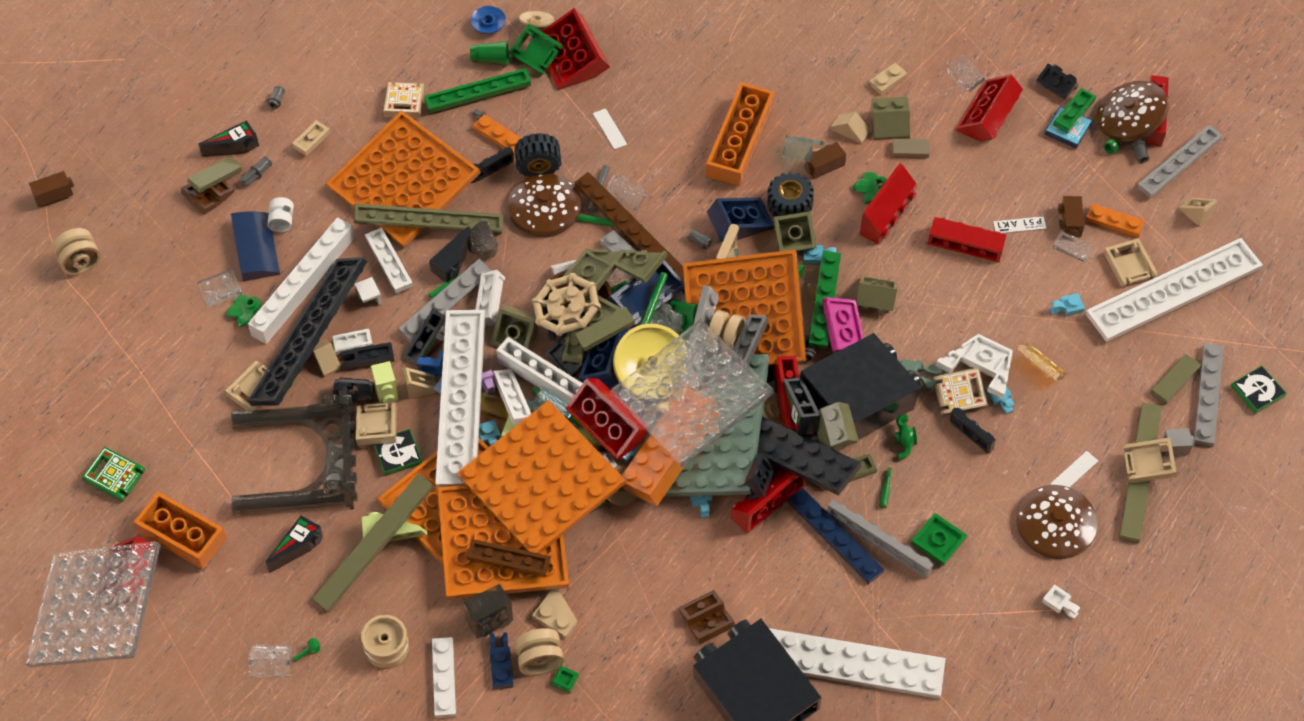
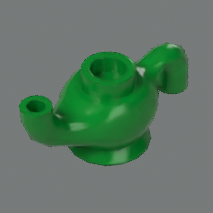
M907 414L900 415L896 419L899 432H895L896 444H900L903 448V452L898 453L899 460L907 458L911 453L913 444L917 445L915 426L911 428L906 424L908 422Z

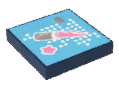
M1060 106L1044 134L1077 149L1092 125L1093 120L1082 116L1069 134L1053 126L1055 119L1064 110V107Z

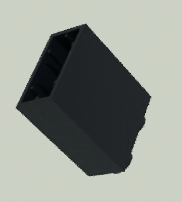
M875 333L801 370L799 376L803 379L818 411L837 402L849 404L858 439L897 419L898 416L914 410L922 388L918 375L912 370L907 371L898 361L897 353L892 345L889 343L883 344Z
M761 618L752 625L747 619L740 621L728 631L729 641L719 648L714 643H709L702 647L693 657L697 662L693 665V678L725 721H804L820 710L822 697Z

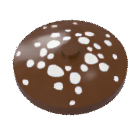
M1148 81L1128 82L1116 87L1102 99L1097 109L1096 119L1100 130L1108 138L1122 142L1134 141L1150 135L1161 126L1168 114L1169 103L1165 92L1158 85Z
M557 174L529 176L515 185L508 198V210L513 223L520 230L535 236L560 234L569 229L577 221L578 215L581 213V196L577 187L567 178Z
M1045 485L1036 488L1025 496L1018 509L1017 528L1021 538L1033 551L1048 558L1067 559L1083 553L1091 545L1097 532V515L1092 504L1080 492L1067 486Z

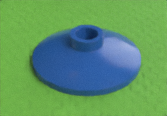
M495 6L480 7L471 16L473 28L483 34H492L500 31L506 22L504 12Z

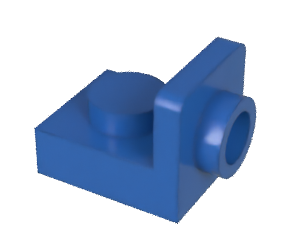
M440 351L438 360L431 357H419L417 362L418 371L441 377L444 351Z

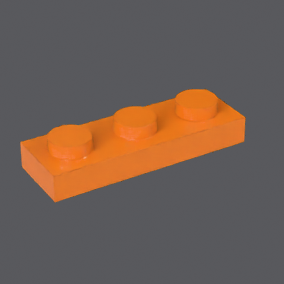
M485 114L473 124V130L502 149L510 146L515 156V144L518 143L519 139H522L521 137Z
M1091 203L1086 217V222L1139 238L1145 221Z

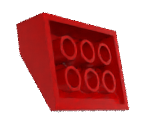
M575 8L541 31L563 46L561 49L555 48L559 53L548 67L559 90L595 78L610 68L584 16Z

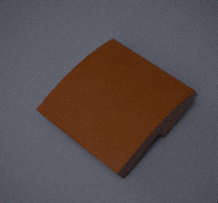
M222 181L200 193L190 184L181 188V194L204 214L216 208L234 192V188L226 181Z
M715 590L678 607L683 619L699 644L731 629L735 625V621L726 611L724 602Z

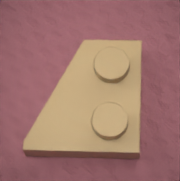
M552 589L532 614V619L548 629L557 631L559 636L565 640L577 625V619L559 589Z

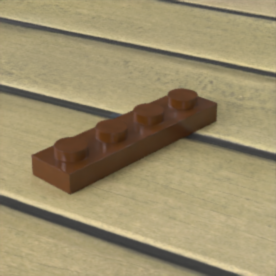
M475 539L471 540L466 556L468 561L545 578L551 561V556Z

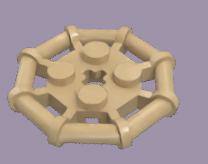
M570 273V275L553 280L548 279L544 287L531 302L534 305L535 323L539 327L542 326L556 333L557 336H562L564 333L578 329L584 330L594 314L601 308L596 291L597 285L594 282H589L577 276L575 273ZM569 283L567 287L556 289V286ZM575 283L584 287L585 289H583L582 291L578 290V288L575 287ZM552 290L553 292L549 294V299L543 300L549 291ZM590 295V303H586L585 297ZM564 303H570L567 308L563 306ZM542 307H547L548 313L543 316ZM586 310H588V311L586 312V314L583 316V318L581 319V315H580V314H581L583 311L585 312ZM555 319L559 322V324L555 325L549 321Z

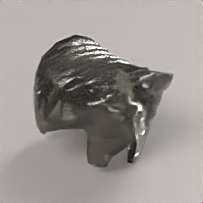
M480 221L470 231L468 251L478 255L481 261H485L490 257L494 258L499 245L490 229L489 223L487 221Z

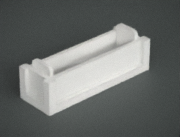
M498 270L481 274L475 310H485V326H495L497 321L503 281H505V277Z

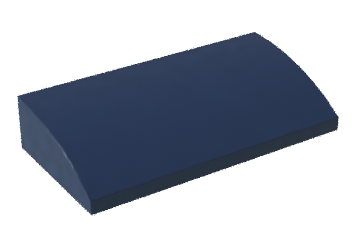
M258 211L231 213L243 282L280 275L273 232L268 227L269 213Z
M664 260L646 284L634 278L611 295L607 301L621 309L627 307L635 320V325L643 320L661 272L666 273L668 277L655 310L683 290L685 284Z

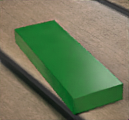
M1081 88L1055 119L1053 126L1069 134L1096 100L1097 96Z

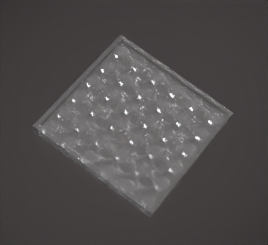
M702 319L698 320L610 390L616 399L681 467L774 393L773 388Z
M154 541L54 553L25 664L29 667L134 658L160 544Z

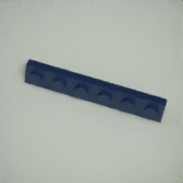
M801 488L788 498V503L868 585L884 573V569L804 488Z

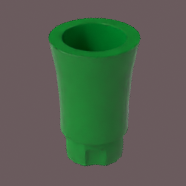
M508 41L471 45V61L508 65Z

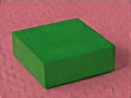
M561 666L551 685L570 694L579 678V673Z

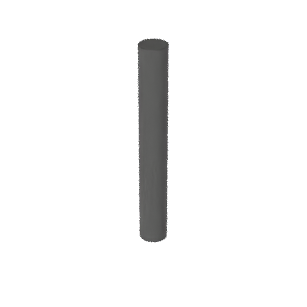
M603 165L598 178V182L602 186H604L610 169L607 165ZM590 202L588 211L593 213L596 207Z

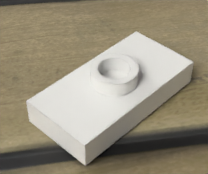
M369 329L331 336L336 355L353 350V348L373 345Z

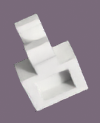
M1056 585L1050 589L1042 600V603L1057 613H1060L1063 609L1071 619H1075L1079 614L1080 607L1070 602L1071 595Z

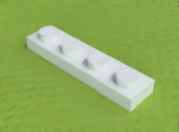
M379 228L365 234L370 248L395 293L413 287L409 275L384 230Z
M513 370L493 371L495 384L512 424L517 425L527 418L531 412Z
M453 637L432 639L435 719L456 717Z

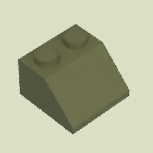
M908 97L872 98L870 116L874 140L910 138Z
M811 211L774 217L773 225L779 251L795 249L796 251L817 248Z
M861 276L856 304L860 305L859 308L870 310L872 307L877 308L879 312L883 313L893 311L898 282Z
M509 305L500 308L490 344L499 347L509 337L529 350L539 329V326L535 323V314Z
M837 402L819 410L820 420L817 435L820 444L833 450H838L859 442L849 404Z

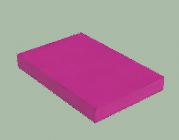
M829 297L822 299L831 347L834 353L864 338L856 300Z

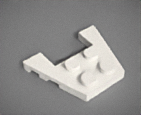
M978 334L963 343L961 348L956 351L952 350L945 358L941 357L938 359L936 367L948 373H952L959 362L973 368H979V371L994 378L988 386L987 392L1003 399L1006 392L1013 350Z

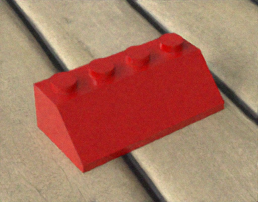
M1010 74L985 80L955 128L956 131L978 141L994 139L1023 91V88L1014 76Z
M899 163L862 215L860 235L878 245L882 239L888 237L890 228L896 226L900 214L906 212L908 203L913 201L917 195L915 191L917 183L903 164Z
M586 378L565 408L617 460L637 447L651 430L601 380L596 378Z
M779 467L771 478L765 496L752 500L745 498L742 501H737L732 507L731 519L747 534L750 533L786 503L788 498L801 488H804L805 479Z

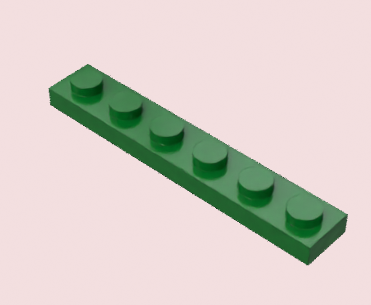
M526 68L428 94L424 96V100L429 113L532 86L531 79Z
M823 250L808 347L827 349L829 332L822 299L825 297L835 298L841 253Z

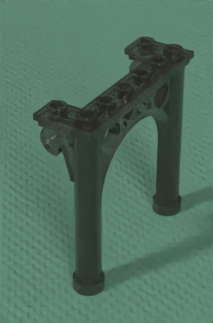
M347 387L339 390V395L333 393L324 394L320 398V403L309 406L240 411L238 409L231 411L233 429L302 425L314 430L321 437L326 447L324 468L313 483L295 491L232 496L233 516L248 512L345 504L346 507H350V510L354 509V502L358 501V495L355 486L357 484V474L353 472V467H356V455H352V450H356L355 438H352V433H355V422L351 421V416H355L352 394H348ZM323 420L320 426L313 422ZM330 424L338 426V432L334 435H328L325 432L326 427ZM342 437L343 448H338L333 442L340 440ZM340 459H343V470L335 466L336 462ZM337 473L340 475V480L332 479L326 481L330 474Z

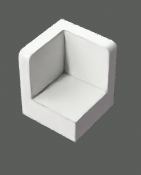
M372 277L355 283L356 294L359 300L362 299L363 302L376 299L378 305L382 304L381 294Z

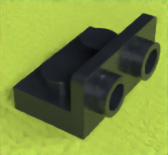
M1048 63L1036 79V82L1063 100H1066L1074 88L1077 89L1079 87L1077 78L1072 74L1066 75L1059 66L1055 64L1052 66Z
M561 337L545 354L557 368L574 377L582 370L585 356L583 355L582 363L563 361L562 356L566 340Z
M763 452L756 454L745 480L748 487L752 490V495L746 496L748 500L765 496L775 471Z

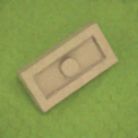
M894 63L872 78L869 85L880 95H883L907 78V72Z
M316 120L292 143L293 148L307 156L330 134V129Z

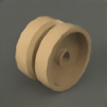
M75 228L63 232L54 240L52 245L53 252L58 259L62 271L68 275H79L90 271L99 263L101 258L100 251L91 233L83 228Z
M717 310L708 329L707 350L713 353H719L722 350L725 356L730 357L746 323L745 317L734 314L730 318L728 312Z
M379 615L365 624L361 633V641L367 660L380 668H392L399 665L409 652V640L403 622L391 615Z
M553 629L531 630L523 633L514 641L516 654L519 656V669L523 674H547L557 670L564 664L563 652L559 648L561 646L559 634Z

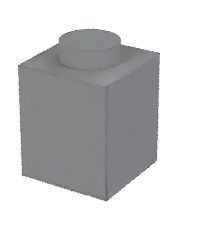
M1189 428L1165 431L1163 438L1171 437L1174 456L1189 455L1195 444L1194 437L1191 436ZM1169 451L1165 452L1166 456H1170Z

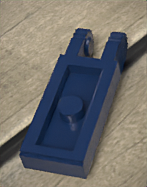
M503 632L502 642L504 647L496 648L495 634H490L491 648L489 649L493 689L514 687L511 651L508 646L507 632Z

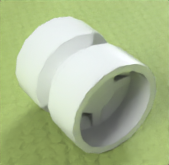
M278 197L270 201L268 227L271 230L287 232L291 229L294 208L291 200Z

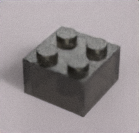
M500 584L463 602L465 619L477 639L487 637L494 630L504 628L513 621L512 603Z

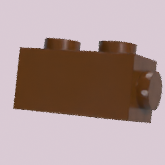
M838 142L828 144L824 148L812 151L806 155L804 168L808 174H811L813 179H816L845 166L846 153Z
M62 171L30 182L29 186L37 206L41 207L72 196L71 188L74 187L71 177H67L65 172Z
M1063 196L1062 203L1058 204V214H1061L1059 228L1063 231V237H1082L1085 227L1082 196Z

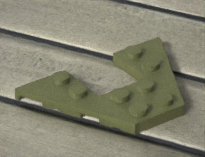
M585 249L563 277L570 275V273H575L589 282H594L597 285L596 291H598L617 268L646 284L667 258L668 254L666 251L662 253L647 252V250L639 252L635 250H620V252L609 251V249ZM575 283V287H577L578 290L582 291L583 289H585L584 287ZM590 295L585 297L586 303L591 302ZM598 296L601 308L589 321L590 326L621 310V308Z

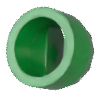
M1112 138L1107 140L1103 147L1107 153L1113 155L1118 151L1120 144L1119 141Z

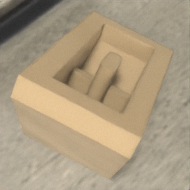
M856 111L838 115L830 127L831 130L860 144L863 143L870 133L869 127Z
M1191 198L1181 205L1179 209L1200 227L1212 217L1217 200Z
M326 339L319 341L311 355L323 376L326 377L341 370V365L332 344Z
M407 367L403 369L409 399L437 393L433 389L437 384L433 374Z

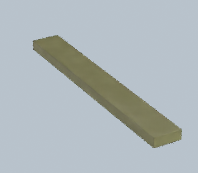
M355 203L353 223L463 231L469 226L471 232L502 234L503 214Z
M1142 403L1135 443L1157 440L1162 406ZM1150 481L1128 483L1119 539L1136 543L1140 542Z
M418 473L313 599L330 612L435 486Z

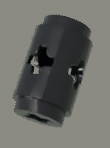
M340 377L334 380L333 398H337L338 401L368 403V401H373L374 382H370L367 379ZM354 386L357 387L358 391H354V394L350 393Z

